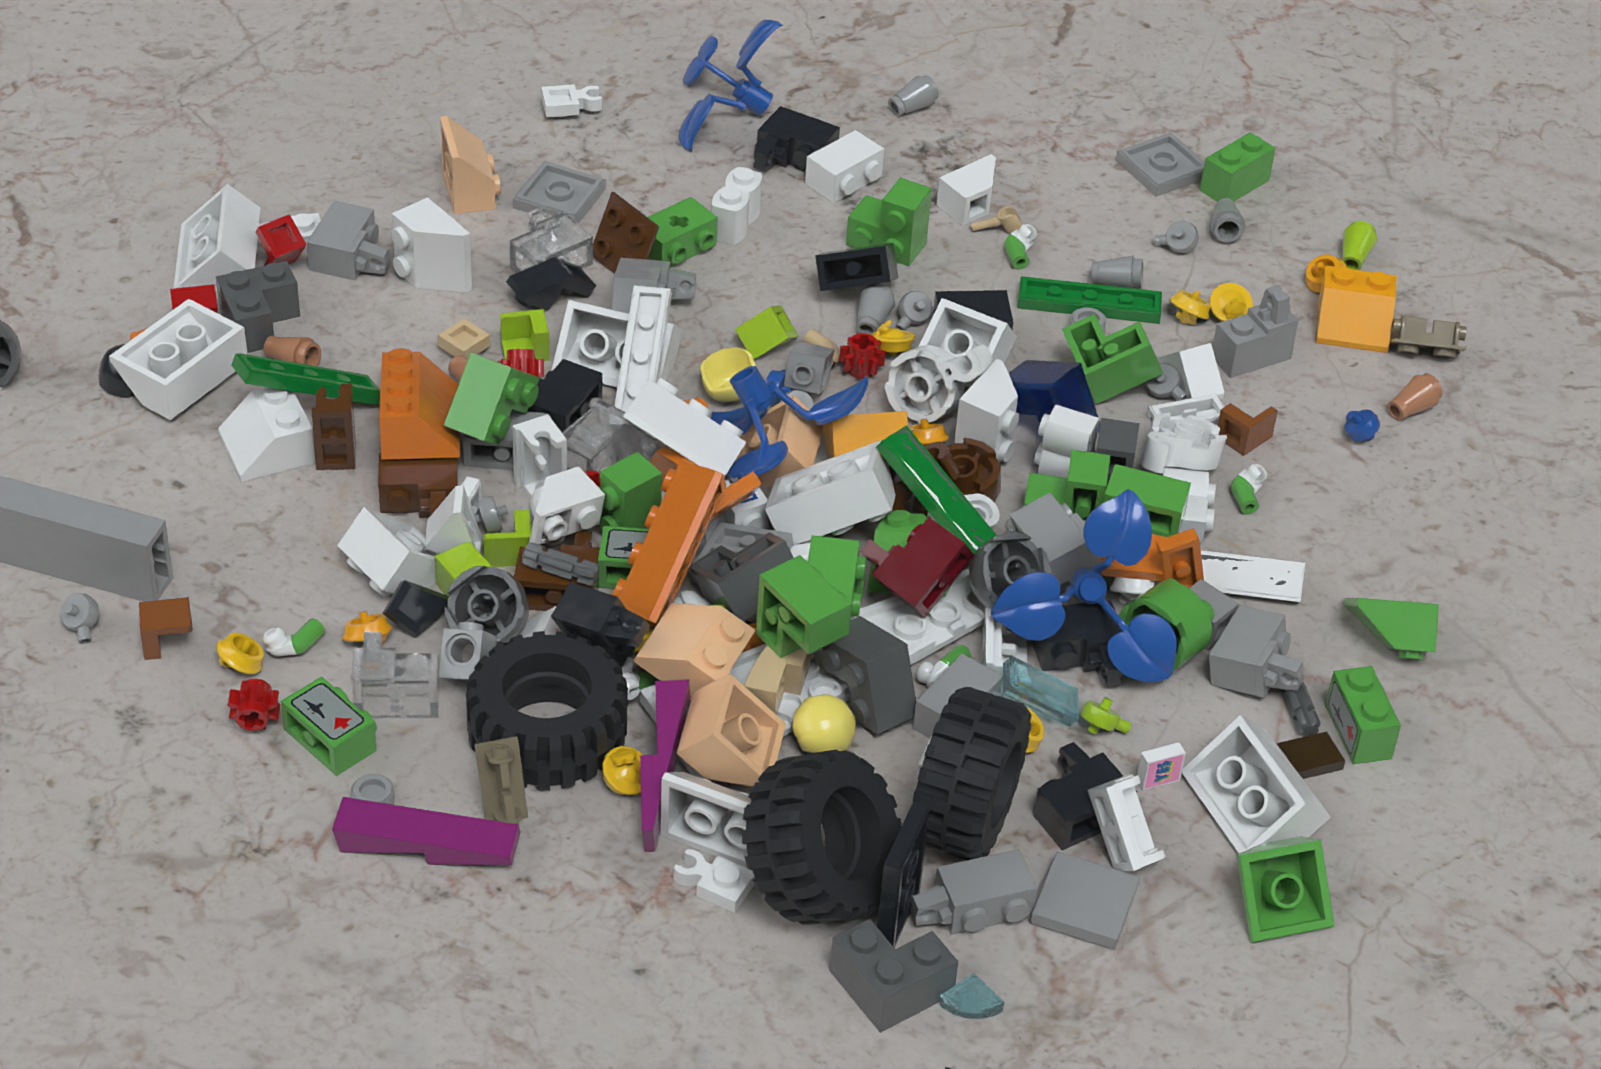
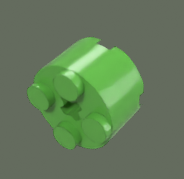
M1168 578L1156 584L1125 605L1119 614L1127 625L1137 615L1146 613L1158 615L1170 624L1175 633L1177 643L1173 671L1202 652L1211 640V621L1214 618L1212 606L1207 601L1201 600L1191 589L1173 578Z

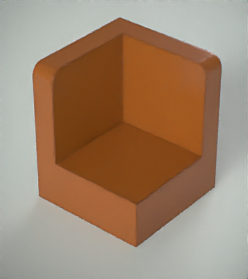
M1230 403L1220 411L1218 426L1220 427L1219 436L1227 435L1225 444L1242 456H1245L1273 437L1278 410L1271 406L1253 418Z
M189 597L139 602L140 633L144 660L161 658L160 635L187 633L193 630Z

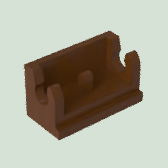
M341 384L338 391L339 397L336 399H327L324 387H321L316 393V408H312V423L317 470L355 469L356 433L352 384Z

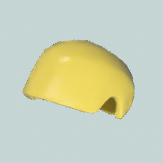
M738 347L725 348L712 353L701 363L700 370L703 385L710 398L719 402L740 401L730 384V380L739 371L750 366H756L752 354L748 350Z
M821 694L808 697L799 705L793 715L792 730L803 751L812 753L836 749L838 751H847L855 737L856 720L846 702L833 695Z

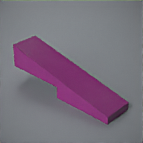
M689 679L655 681L657 754L640 755L644 852L656 851L661 822V782L665 772L675 771L678 759L676 752L691 703Z
M342 797L332 828L341 853H424L427 863L432 865H512L521 833L518 824Z

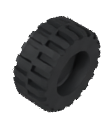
M545 631L533 632L532 636L525 638L521 634L512 637L509 640V644L505 646L502 643L498 644L489 651V657L484 655L479 660L467 682V731L471 749L475 751V744L517 736L525 788H527L528 784L537 785L538 790H550V786L561 785L563 789L574 786L577 780L582 779L583 782L594 778L597 775V769L603 770L602 764L605 755L611 749L624 746L625 736L627 735L628 687L627 681L623 677V670L617 661L613 658L610 659V654L599 645L594 648L590 640L578 636L577 639L570 638L569 634L556 631V635H545ZM538 702H558L577 709L567 715L554 718H538L518 711L525 706Z
M968 686L955 690V693L949 697L948 704L944 706L940 719L932 732L933 735L924 755L925 758L919 771L918 783L912 800L913 802L917 801L929 805L927 847L966 860L989 855L991 848L994 847L997 841L998 834L1003 828L1007 813H1009L1028 748L1031 713L1023 703Z
M836 749L780 759L758 778L759 782L754 784L748 797L751 799V803L747 804L744 808L743 820L746 821V830L742 831V844H746L748 856L744 857L747 869L753 871L755 878L752 881L757 891L765 893L764 901L772 909L779 911L781 916L792 922H799L802 925L855 920L863 918L879 908L883 867L902 827L901 818L896 817L894 808L897 807L894 796L888 794L886 790L888 784L880 774L874 773L875 768L869 762L846 750L838 751ZM821 823L825 834L826 852L822 842Z

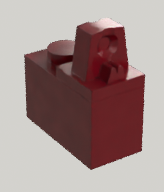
M930 517L911 531L904 548L897 544L896 546L893 545L887 552L875 542L869 540L860 551L868 561L876 566L871 574L882 587L924 618L974 556L962 540Z

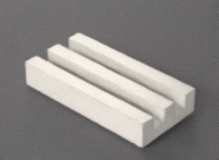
M1217 394L1148 406L1147 417L1151 421L1157 414L1168 412L1171 413L1170 420L1186 421L1187 415H1192L1218 426L1220 411L1224 408V405Z

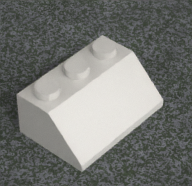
M227 184L181 224L173 288L215 284L216 295H218L216 276L255 268L256 254L258 252V237L255 231L260 226V207Z
M188 299L109 356L110 362L143 406L172 420L235 372L231 366L235 354H247L245 329L243 326Z
M568 300L551 371L555 369L562 359H566L603 373L604 385L618 387L629 314ZM667 323L659 378L665 381L674 367L683 332L682 328L671 323Z
M659 378L656 383L648 379L623 418L701 467L721 472L725 477L746 444L740 438L743 431L726 420L721 425L708 418L711 410L696 400L691 399L689 404L677 398L675 395L679 390L662 378Z
M882 440L776 478L765 506V511L774 530L792 533L793 544L798 545L811 542V535L823 536L831 532L833 535H839L850 530L854 524L864 520L876 522L885 518L892 511L896 494L889 464L876 448Z
M1239 715L1182 769V774L1238 853L1262 843L1299 836L1309 838L1331 818L1266 729L1242 715Z
M665 772L661 782L660 835L711 855L720 856L747 868L744 857L748 856L746 844H742V831L746 830V821L743 820L744 808L747 804L751 803V799L746 793L720 786L705 778H699L685 772Z

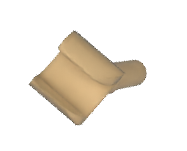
M1005 206L999 210L997 216L971 223L972 231L1002 225L1006 232L1012 233L1015 230H1019L1022 223L1019 220L1020 217L1017 211L1011 206Z

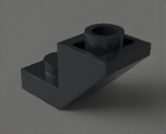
M552 257L513 274L506 281L516 293L514 295L515 300L529 309L536 306L547 311L551 308L561 291L570 295L577 292L589 297L597 286L580 266L557 257Z

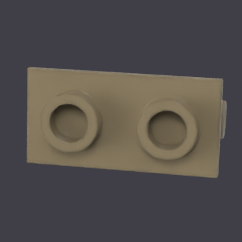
M1402 315L1400 319H1393L1392 333H1398V336L1391 339L1389 345L1398 346L1397 352L1419 354V349L1422 348L1434 350L1433 356L1455 358L1456 352L1461 353L1466 350L1467 346L1458 345L1459 340L1465 341L1467 327L1460 326V322L1433 320L1432 333H1427V319Z
M518 737L475 744L484 818L519 825L523 818H528Z

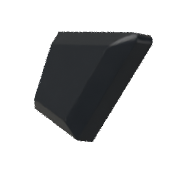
M403 580L399 583L382 614L409 635L415 637L445 613V607L448 608L449 596Z

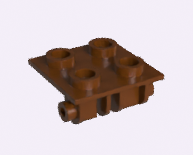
M611 192L589 254L614 274L620 258L652 260L648 257L659 226L618 194Z

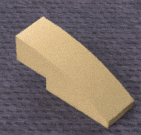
M767 645L752 666L744 686L777 715L784 692L801 695L814 652L807 654L801 648L780 658Z

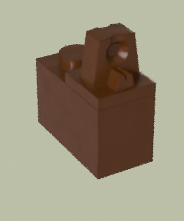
M379 453L378 488L380 513L419 512V518H429L455 486H459L458 458L381 460V453Z
M578 531L575 534L574 544H561L558 551L579 557V562H583L586 559L598 564L600 548L592 547V532ZM526 547L519 548L514 578L524 587L529 600V610L547 611L557 606L570 582L598 590L599 578L593 586H587L578 583L576 577H574V580H569L544 572L541 566H539V569L525 566L522 563V554Z

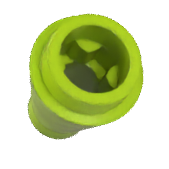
M1354 221L1343 232L1342 260L1347 268L1360 270L1363 262L1377 243L1376 230L1373 225L1366 221Z

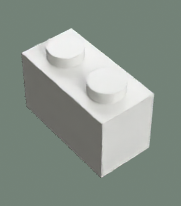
M855 130L807 156L805 184L835 203L882 177L884 148Z

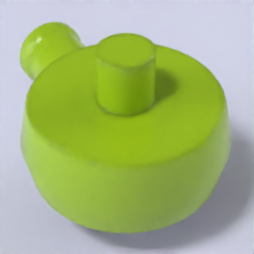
M1107 697L1103 698L1101 704L1088 700L1081 711V716L1091 723L1088 731L1096 735L1100 728L1107 731L1116 729L1123 734H1128L1132 723L1120 718L1118 713L1110 709L1113 701Z

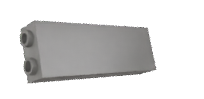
M0 476L1 563L143 602L159 600L173 579L166 520Z

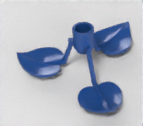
M773 20L760 21L739 51L740 58L736 67L743 71L749 79L748 81L743 78L737 82L708 62L718 47V39L714 36H709L704 41L698 51V55L689 64L683 78V83L688 86L694 83L703 68L706 67L735 87L732 95L736 97V101L708 94L703 100H698L683 120L679 129V141L684 148L692 152L694 138L714 102L736 107L741 111L746 108L757 116H761L772 101L773 94L760 86L762 82L755 78L746 65L763 42L776 29L783 26L780 22Z
M756 366L747 367L731 378L730 384L744 407L726 412L712 411L711 420L719 425L726 420L742 430L743 434L754 424L761 440L760 449L746 453L732 464L728 472L731 481L736 482L754 471L756 476L763 474L780 464L787 455L788 447L785 441L769 445L761 423V419L768 411L767 407L772 403L770 398L772 393L807 421L815 420L817 425H822L835 421L856 408L866 392L869 383L867 376L865 375L861 381L853 386L823 399L815 404L810 411H807L778 389L773 380L766 383Z
M1127 489L1118 496L1096 507L1089 514L1083 527V537L1086 546L1094 555L1106 557L1103 562L1093 565L1092 568L1083 567L1076 570L1071 577L1070 586L1066 588V592L1063 595H1060V583L1054 575L1046 572H1032L1023 575L1011 583L999 595L992 607L991 615L995 620L1020 637L1028 640H1043L1053 636L1062 627L1065 620V610L1061 603L1067 602L1073 595H1076L1080 601L1086 604L1099 603L1122 630L1112 636L1107 644L1108 655L1113 665L1122 674L1135 680L1158 682L1168 679L1173 674L1177 643L1172 627L1162 617L1149 613L1137 615L1127 625L1104 599L1107 584L1100 575L1101 571L1111 566L1114 559L1126 566L1137 564L1147 554L1151 545L1152 528L1148 512L1135 492Z

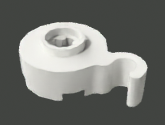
M984 344L968 350L966 355L971 360L972 366H970L966 358L961 356L955 357L938 346L924 345L902 353L891 362L890 366L892 368L889 372V381L885 383L889 403L896 412L907 411V417L918 421L919 424H921V419H928L929 423L948 415L958 407L959 399L964 395L965 383L979 378L992 364V356L989 349ZM925 379L927 381L928 388L923 387L922 380Z
M1168 412L1157 414L1153 418L1140 461L1144 468L1162 474L1164 466L1201 471L1216 469L1219 466L1227 435L1219 436V426L1192 415H1187L1186 421L1170 420L1171 413Z

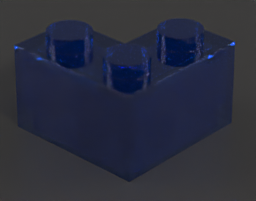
M1025 360L1008 373L1018 395L1016 412L1021 415H1036L1039 426L1044 414L1050 415L1055 405L1098 418L1080 362Z

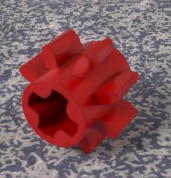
M858 333L848 337L847 346H840L839 361L844 362L843 371H848L851 376L863 379L866 375L869 378L872 375H877L878 366L885 365L886 351L881 350V341H877L874 336L867 333Z
M534 349L507 350V359L498 361L501 364L539 377L540 379L544 377V359H536Z
M261 679L242 681L240 691L230 689L227 704L230 707L229 719H236V723L245 730L258 731L265 729L268 719L278 720L279 691L272 690L270 684Z

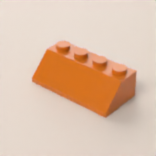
M405 348L382 352L379 411L381 460L460 458V432L444 426L459 384L421 352H412Z
M680 461L677 469L670 468L664 478L661 490L666 492L660 507L652 506L644 524V527L649 529L643 543L638 541L635 543L628 559V564L633 565L627 580L619 579L612 594L619 597L627 610L643 617L649 626L656 627L671 603H674L726 488L724 475L721 472Z

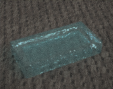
M1010 656L1003 663V694L1069 727L1079 719L1078 689L1013 656Z

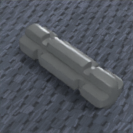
M533 542L528 543L523 551L522 563L525 566L539 569V566H541L542 571L569 580H574V577H576L578 583L587 586H593L599 577L600 566L595 562L586 559L583 562H579V557L548 548V551H544L545 546Z
M1302 682L1298 691L1281 689L1284 692L1283 696L1290 714L1296 720L1294 724L1298 733L1302 736L1317 734L1321 722L1316 711L1313 710L1315 707L1304 682Z

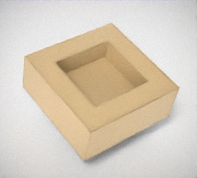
M463 318L438 334V346L454 357L461 355L468 359L470 353L479 354L490 346V334Z

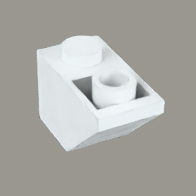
M992 154L939 177L936 205L962 226L989 214L996 157Z
M579 466L546 477L534 515L530 543L533 542L540 545L599 525L605 494Z

